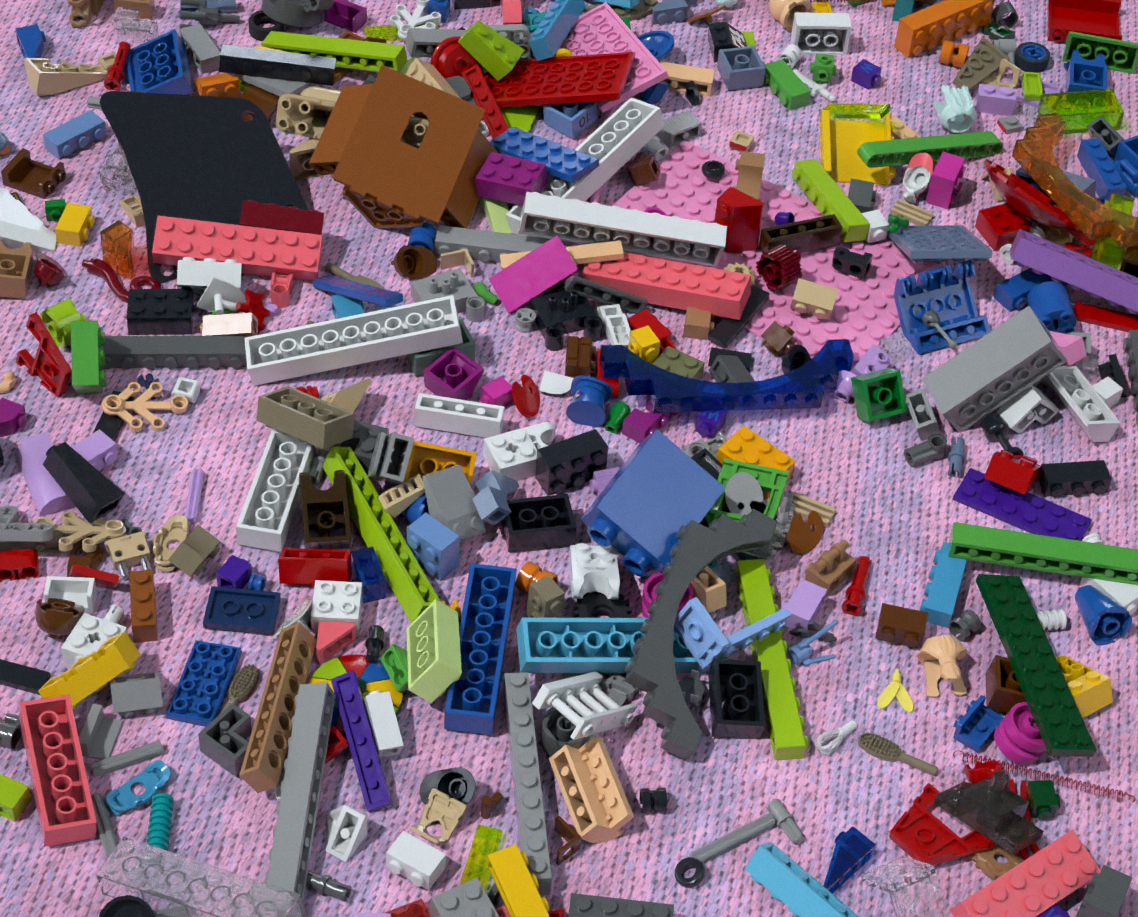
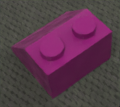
M453 346L423 370L424 384L427 389L437 396L467 400L480 380L484 368Z

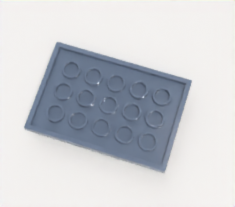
M963 225L900 226L896 233L887 232V236L915 262H923L925 259H932V261L936 262L952 259L953 261L962 262L965 261V258H973V261H985V258H992V250Z

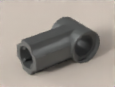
M933 433L929 435L927 441L905 449L904 456L907 463L915 467L929 460L938 461L943 459L947 438L943 434Z

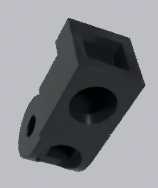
M839 247L834 250L832 267L837 271L864 280L871 268L873 254L865 252L864 255L850 252L847 248Z

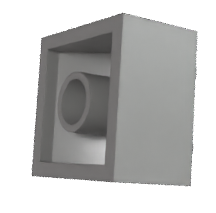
M159 672L115 677L110 682L113 712L119 713V716L132 715L134 710L144 709V713L159 711L158 707H163Z

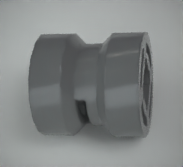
M966 610L960 614L959 618L956 617L951 620L948 628L954 636L960 633L956 638L963 641L969 637L970 633H974L981 628V621L975 612Z

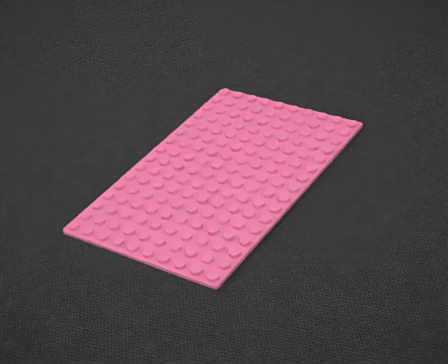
M682 141L658 163L661 172L656 181L634 185L612 206H619L630 210L637 209L642 212L648 207H658L667 216H678L682 219L714 223L717 199L730 186L737 187L739 171L735 170L736 165L690 142ZM709 160L719 161L725 166V174L719 179H709L703 175L702 165ZM763 178L761 179L759 201L764 203L761 229L776 226L774 219L778 212H792L795 222L823 216L812 202ZM840 238L839 245L799 253L801 255L799 262L801 264L800 268H802L800 270L802 272L801 279L838 289L830 319H819L812 314L798 313L790 308L797 282L777 291L768 289L766 286L768 282H765L763 275H759L756 271V262L760 260L759 258L762 255L759 249V242L756 250L723 251L717 267L660 258L722 270L729 263L734 265L735 262L738 264L745 262V266H751L756 275L754 286L770 293V296L743 329L762 338L761 335L774 321L778 322L782 327L786 324L795 332L792 335L797 339L794 344L804 346L815 365L830 374L842 370L850 372L873 343L880 348L901 325L894 300L895 285L898 278L914 275L917 282L919 273L943 267L929 259H925L923 262L912 261L894 242L888 239L868 243L866 240L844 242ZM836 248H847L850 252L864 255L865 252L873 254L871 268L864 280L837 271L832 267L833 253Z

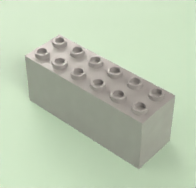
M1028 306L1006 322L1000 324L999 327L984 335L980 340L965 348L961 353L949 359L945 364L931 371L922 380L942 415L958 432H963L1068 360L1045 324Z

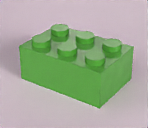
M98 321L71 322L72 386L76 394L103 393V387H107L106 374L102 370V366H106V354L102 348V345L106 344L103 327L99 326Z

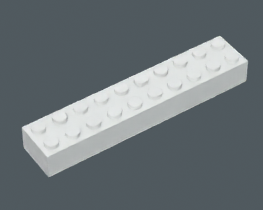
M630 98L575 149L598 158L599 166L573 183L548 174V183L541 194L559 196L566 199H578L585 202L665 126L661 109ZM517 204L505 216L510 230L516 235H524L518 234L523 206Z
M527 192L521 212L518 234L552 239L558 235L562 241L582 245L621 240L624 252L717 267L725 249L727 226L718 223L701 222L699 220L682 219L678 216L671 217L659 213L642 212L637 209L630 210L619 206L601 205L596 202L589 203L578 199L548 196L538 192Z
M453 295L244 338L247 370L253 386L463 343Z

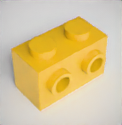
M649 326L632 330L629 334L627 361L629 368L632 371L634 370L638 376L647 374V370L659 357L660 340Z

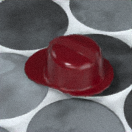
M37 253L34 275L40 279L39 283L41 286L44 287L46 284L56 286L64 277H67L65 270L57 261L45 254Z

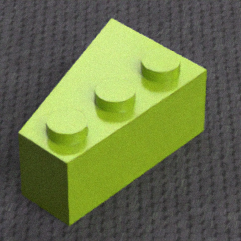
M479 20L469 27L458 40L497 81L513 69L525 49Z

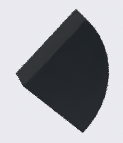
M689 81L686 84L685 97L692 106L700 105L698 90L694 81Z

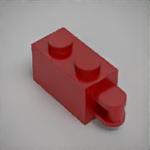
M647 309L627 318L631 331L645 326L651 328L660 340L659 356L667 346L676 349L674 343L671 342L672 332L670 329L665 327Z

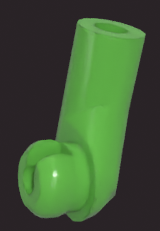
M477 282L473 285V289L479 297L491 305L495 304L498 296L489 292L484 283Z

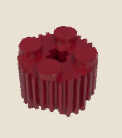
M778 245L764 252L759 258L760 260L756 262V271L759 275H763L765 282H768L766 286L771 291L781 290L802 278V272L800 271L802 268H800L801 264H799L801 255L797 250H790V247L786 245Z

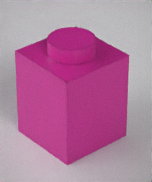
M500 376L481 386L480 402L505 407L514 402L512 386Z

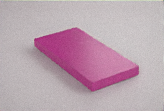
M556 235L490 277L489 281L507 312L511 314L529 303L530 298L542 295L578 272L579 269L560 237Z

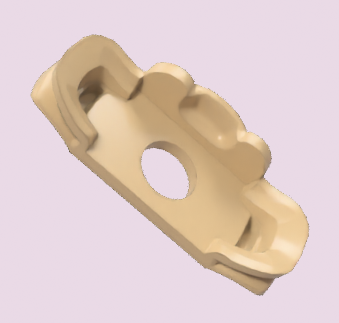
M185 516L169 517L165 527H160L158 533L153 538L154 561L156 568L160 571L169 572L176 567L168 559L177 548L168 549L167 546L174 541L181 544L188 537L190 522Z

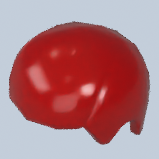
M977 761L973 769L970 768L969 764L964 766L967 780L976 788L992 787L1002 779L1004 774L1003 766L998 761L984 763Z

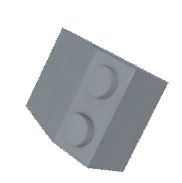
M460 465L422 476L430 516L459 535L460 540L486 532L485 522L481 520L472 500L475 494Z

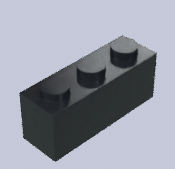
M1104 460L1041 464L1042 467L1039 471L1038 479L1044 497L1053 496L1055 498L1063 495L1081 496L1083 494L1094 493L1100 495L1107 493L1112 480Z

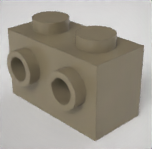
M549 575L530 584L526 609L527 618H562L565 592Z

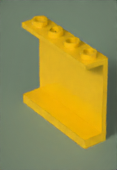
M829 110L821 111L819 119L820 165L835 182L850 183L851 179L874 182V184L890 185L891 180L895 179L896 167L869 168L857 154L858 148L866 142L894 140V136H891L893 121H890V113H886L884 122L880 123L830 120Z

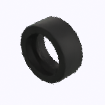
M262 10L254 12L249 17V33L256 40L264 41L271 31L284 32V24L270 18ZM263 23L274 24L273 27L262 28L258 25Z

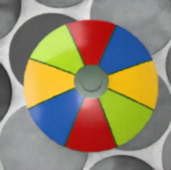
M354 654L334 658L321 665L308 682V684L327 682L334 692L331 679L353 670L357 675L363 700L373 691H382V693L390 691L396 717L402 707L403 691L398 692L395 689L381 660H378L377 663L368 662L366 655ZM335 697L331 727L335 726L342 736L346 737Z

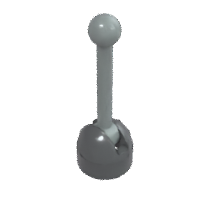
M927 311L922 316V322L929 328L936 327L948 341L949 347L955 348L957 342L951 340L938 325L940 317L936 311Z

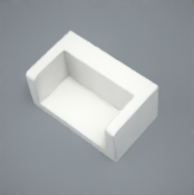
M47 576L44 589L45 603L48 602V598L69 600L75 602L74 607L80 609V605H82L85 609L84 612L94 613L97 597L95 578Z

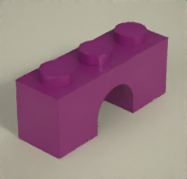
M658 384L647 395L646 410L650 412H642L635 408L623 420L622 434L640 443L656 429L664 428L672 415L675 416L680 410V394Z

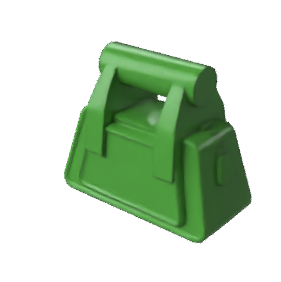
M392 644L380 659L395 689L401 692L408 690L407 650Z

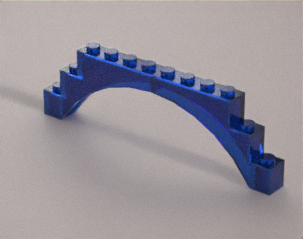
M849 339L828 340L817 355L801 367L781 376L743 383L709 382L681 376L643 360L623 345H601L599 362L603 378H624L628 396L649 395L653 413L821 408L824 395L823 390H836L839 371H851L854 354Z

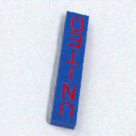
M332 275L312 280L313 287L384 307H389L403 301L402 293Z

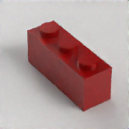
M282 548L278 558L280 583L291 586L298 584L315 586V580L350 582L352 576L351 550Z

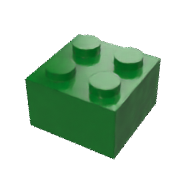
M886 368L851 378L857 417L860 420L871 422L907 412L900 370Z

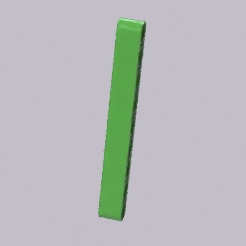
M992 131L866 142L858 148L857 154L867 167L877 168L907 165L911 158L918 153H928L933 158V162L939 161L942 152L965 159L988 157L993 153H1000L1003 149V143Z

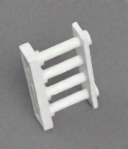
M597 671L543 684L532 703L539 710L554 707L576 726L570 736L573 740L621 726H627L633 720V713L637 708L635 703L620 707L600 690L599 683L603 676ZM592 696H594L597 700H599V701H600L604 706H606L609 710H607L605 707H603V706H602L598 701H596ZM579 700L583 701V702H584L588 707H590L596 714H594L590 709H588V708H587L583 703H581ZM565 703L569 704L574 710H576V711H577L581 716H583V717H580L577 713H575V712H574L570 707H568Z

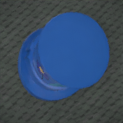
M576 376L573 378L571 383L573 399L566 409L567 417L576 424L592 427L602 425L606 419L605 403L611 398L613 388L606 382L593 377Z

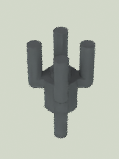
M181 0L180 5L199 6V10H195V12L179 11V18L195 19L204 30L206 25L217 26L218 21H240V15L218 14L217 8H207L206 0ZM180 24L179 29L192 25Z

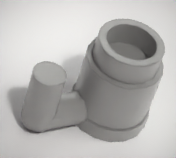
M1016 39L993 40L992 44L1010 58L1009 62L1015 65Z

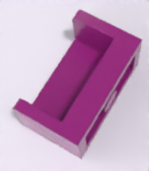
M334 0L332 7L324 11V21L356 33L367 22V8L347 0Z

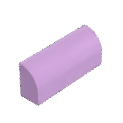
M48 432L26 438L17 446L15 451L16 459L40 517L75 507L66 493L43 466L47 458L46 452L53 446Z

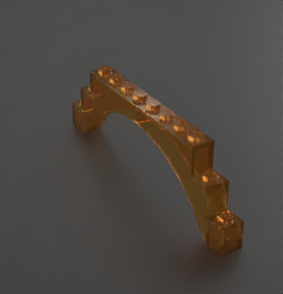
M1058 113L1037 115L1034 127H1027L1024 138L1016 140L1012 157L1090 240L1111 237L1121 248L1138 246L1137 217L1113 209L1089 196L1072 183L1059 168L1053 148L1063 137L1066 126L1063 118Z

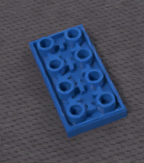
M196 640L167 710L166 719L204 727L209 725L219 714L241 657V648Z

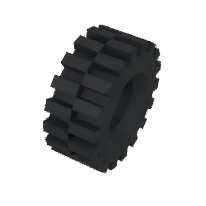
M588 592L584 594L583 599H577V603L575 602L573 618H593L596 615H606L610 618H631L632 608L629 607L630 602L628 599L624 600V595L621 593L619 594V600L607 599L606 595L600 592Z

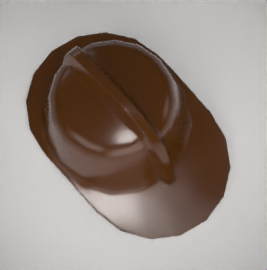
M407 245L399 249L394 260L391 261V265H394L396 272L401 276L423 279L436 272L437 260L429 249Z

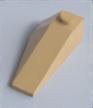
M25 58L24 60L29 87L38 96L58 94L108 78V71L103 66L82 63L74 66L67 63V61L55 64L49 63L50 60L45 58Z

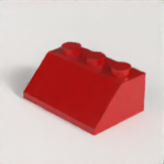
M731 186L717 199L714 223L727 226L724 251L756 250L758 248L764 203Z

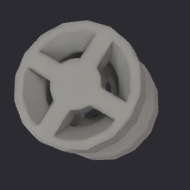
M529 308L519 309L515 315V328L521 333L532 332L536 325V313Z

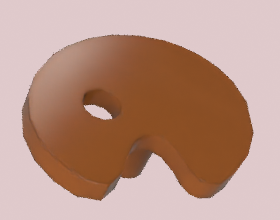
M726 4L700 11L688 17L687 21L691 22L705 18L707 24L712 23L711 15L725 9Z
M810 511L806 523L803 521L800 513L795 514L790 520L787 527L786 540L792 552L805 554L813 550L819 543L823 524L820 515L816 511Z

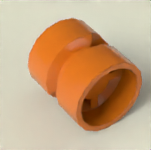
M944 40L938 63L945 65L952 63L954 67L962 68L967 59L969 45L961 43L955 45L953 41Z
M528 561L520 570L515 586L529 593L531 583L549 575L558 584L559 577L548 570L542 571L539 565Z

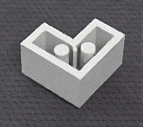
M1031 385L1001 405L996 412L1002 416L1012 430L1022 433L1034 420L1046 424L1060 410L1045 393Z

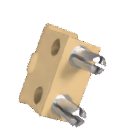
M141 531L105 542L106 554L110 555L115 571L119 570L122 579L125 580V576L126 579L129 578L127 568L142 564L143 570H147V568L152 570L150 565L151 554L146 541V532Z

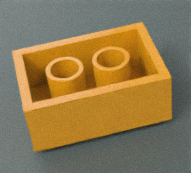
M744 425L718 448L716 459L722 464L724 458L789 471L787 480L792 476L796 460ZM762 490L763 499L767 500L771 492Z
M414 441L404 481L417 474L424 476L460 465L471 486L477 453Z

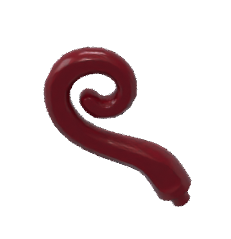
M92 257L91 260L84 259L82 261V266L87 268L88 273L103 278L112 292L120 300L128 303L129 291L121 285L115 271L108 263ZM138 276L130 283V289H142L141 285H148L152 289H162L159 281L151 276Z

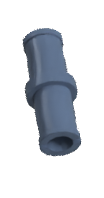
M954 437L951 440V452L948 454V476L956 477L957 472V477L960 478L962 475V463L965 461V440L962 437H957V443H955L956 438Z

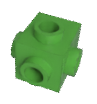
M816 53L815 62H811L810 66L813 81L831 83L832 76H836L837 65H834V55Z

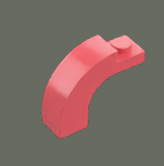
M500 0V13L503 25L522 24L521 0Z

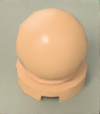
M769 0V10L772 17L779 21L788 32H792L795 12H814L808 0Z

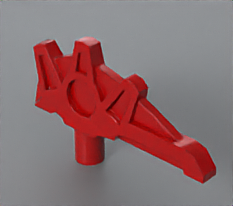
M247 289L245 292L246 304L238 302L236 310L254 314L258 319L259 334L260 330L265 329L264 317H268L270 312L264 308L262 300L265 299L264 295L255 294Z

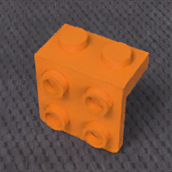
M227 73L194 79V86L199 96L233 98L240 96L237 75L231 76Z

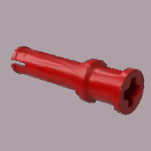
M122 41L119 43L113 66L108 69V78L104 81V87L108 90L119 91L121 88L120 81L125 75L123 69L131 49V45L128 42Z
M860 556L858 558L852 584L846 590L847 598L842 604V610L846 614L858 616L862 612L861 604L866 598L865 585L872 565V560L867 556Z

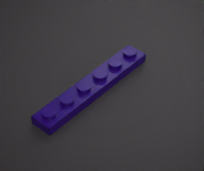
M352 670L332 678L331 682L367 811L371 813L390 806L393 802L358 678Z

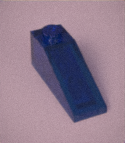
M854 826L847 832L842 831L834 841L836 845L824 882V887L832 894L873 857L876 844Z

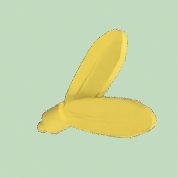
M895 669V673L892 674V682L879 696L877 706L880 709L889 706L896 696L901 707L911 713L913 711V702L901 684L902 675L899 673V669Z

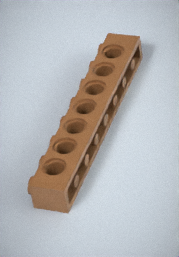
M300 622L281 629L239 774L257 793L273 789L278 785L288 748V738L291 737L292 733L291 719L295 715V696L298 694L299 685L306 682L317 640Z

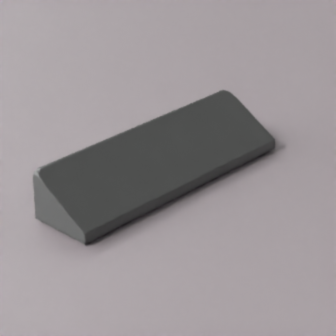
M575 275L565 280V291H577L580 296L607 305L619 304L622 310L635 314L641 312L648 303L647 299Z

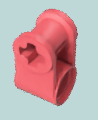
M272 272L270 286L271 304H276L278 308H284L289 304L294 286L293 273L278 275L276 272Z

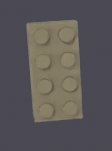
M290 386L258 396L257 421L265 424L268 428H275L282 431L285 435L296 437L299 441L310 443L321 450L328 449L330 446L341 444L343 441L353 438L355 413Z

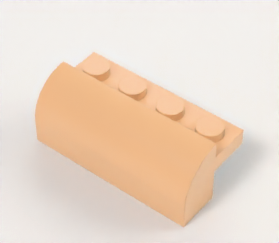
M595 735L579 749L564 745L549 758L577 833L581 836L582 840L591 843H602L623 834L621 827L634 818V815L602 737Z

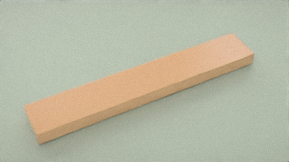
M621 240L566 247L576 265L624 259ZM531 251L500 255L501 269L503 270Z

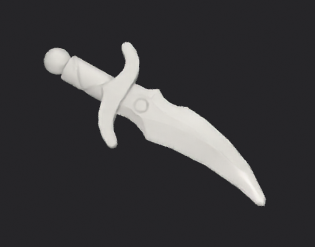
M795 67L792 68L801 81L812 88V97H815V94H820L830 102L835 101V96L826 90L827 83L823 82L822 85H818Z

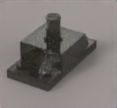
M995 771L993 778L988 777L974 785L964 781L935 796L934 804L1012 854L1042 838L1044 831L1035 826L1033 822L1024 819L1029 802L1006 788L1009 776L1006 774L1003 778L1004 772Z

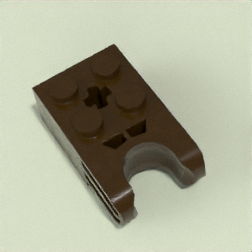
M336 470L334 472L333 485L328 490L316 489L311 482L310 474L301 472L299 474V492L304 549L350 548L351 530L345 471ZM323 522H327L329 526H324L322 524Z

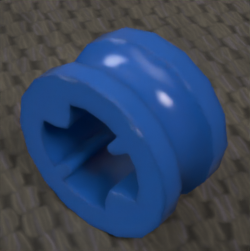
M253 572L249 580L248 590L263 591L267 576L265 574L259 576L257 572Z

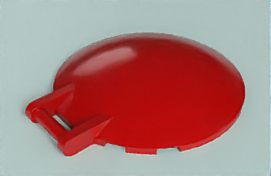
M988 159L985 160L984 165L992 183L1013 208L1040 224L1067 231L1088 246L1095 244L1096 237L1092 230L1076 218L1071 220L1069 218L1071 214L1061 206H1058V208L1050 203L1052 199L1011 172L1008 175L1004 173V167Z

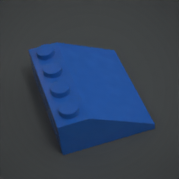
M175 29L130 49L126 63L131 91L188 95L193 92L186 46Z

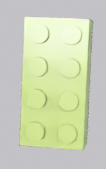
M437 599L406 628L408 690L430 703L438 696H442L446 688L451 683L456 682L462 674L458 612Z

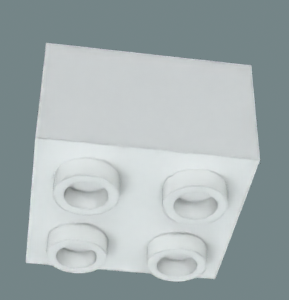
M315 580L311 611V630L318 635L319 621L350 622L356 625V637H359L362 582Z

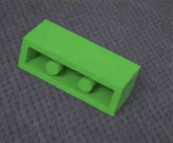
M783 59L764 64L766 69L763 83L767 84L771 88L772 93L778 96L782 105H785L789 110L809 105L811 91Z

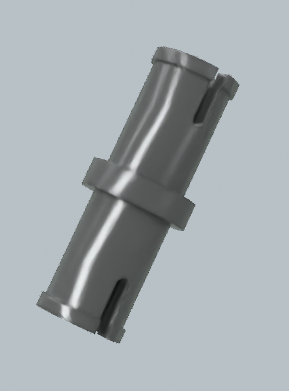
M308 870L307 887L317 890L318 894L323 896L328 894L344 902L347 901L351 894V886L334 881L329 875L322 876Z

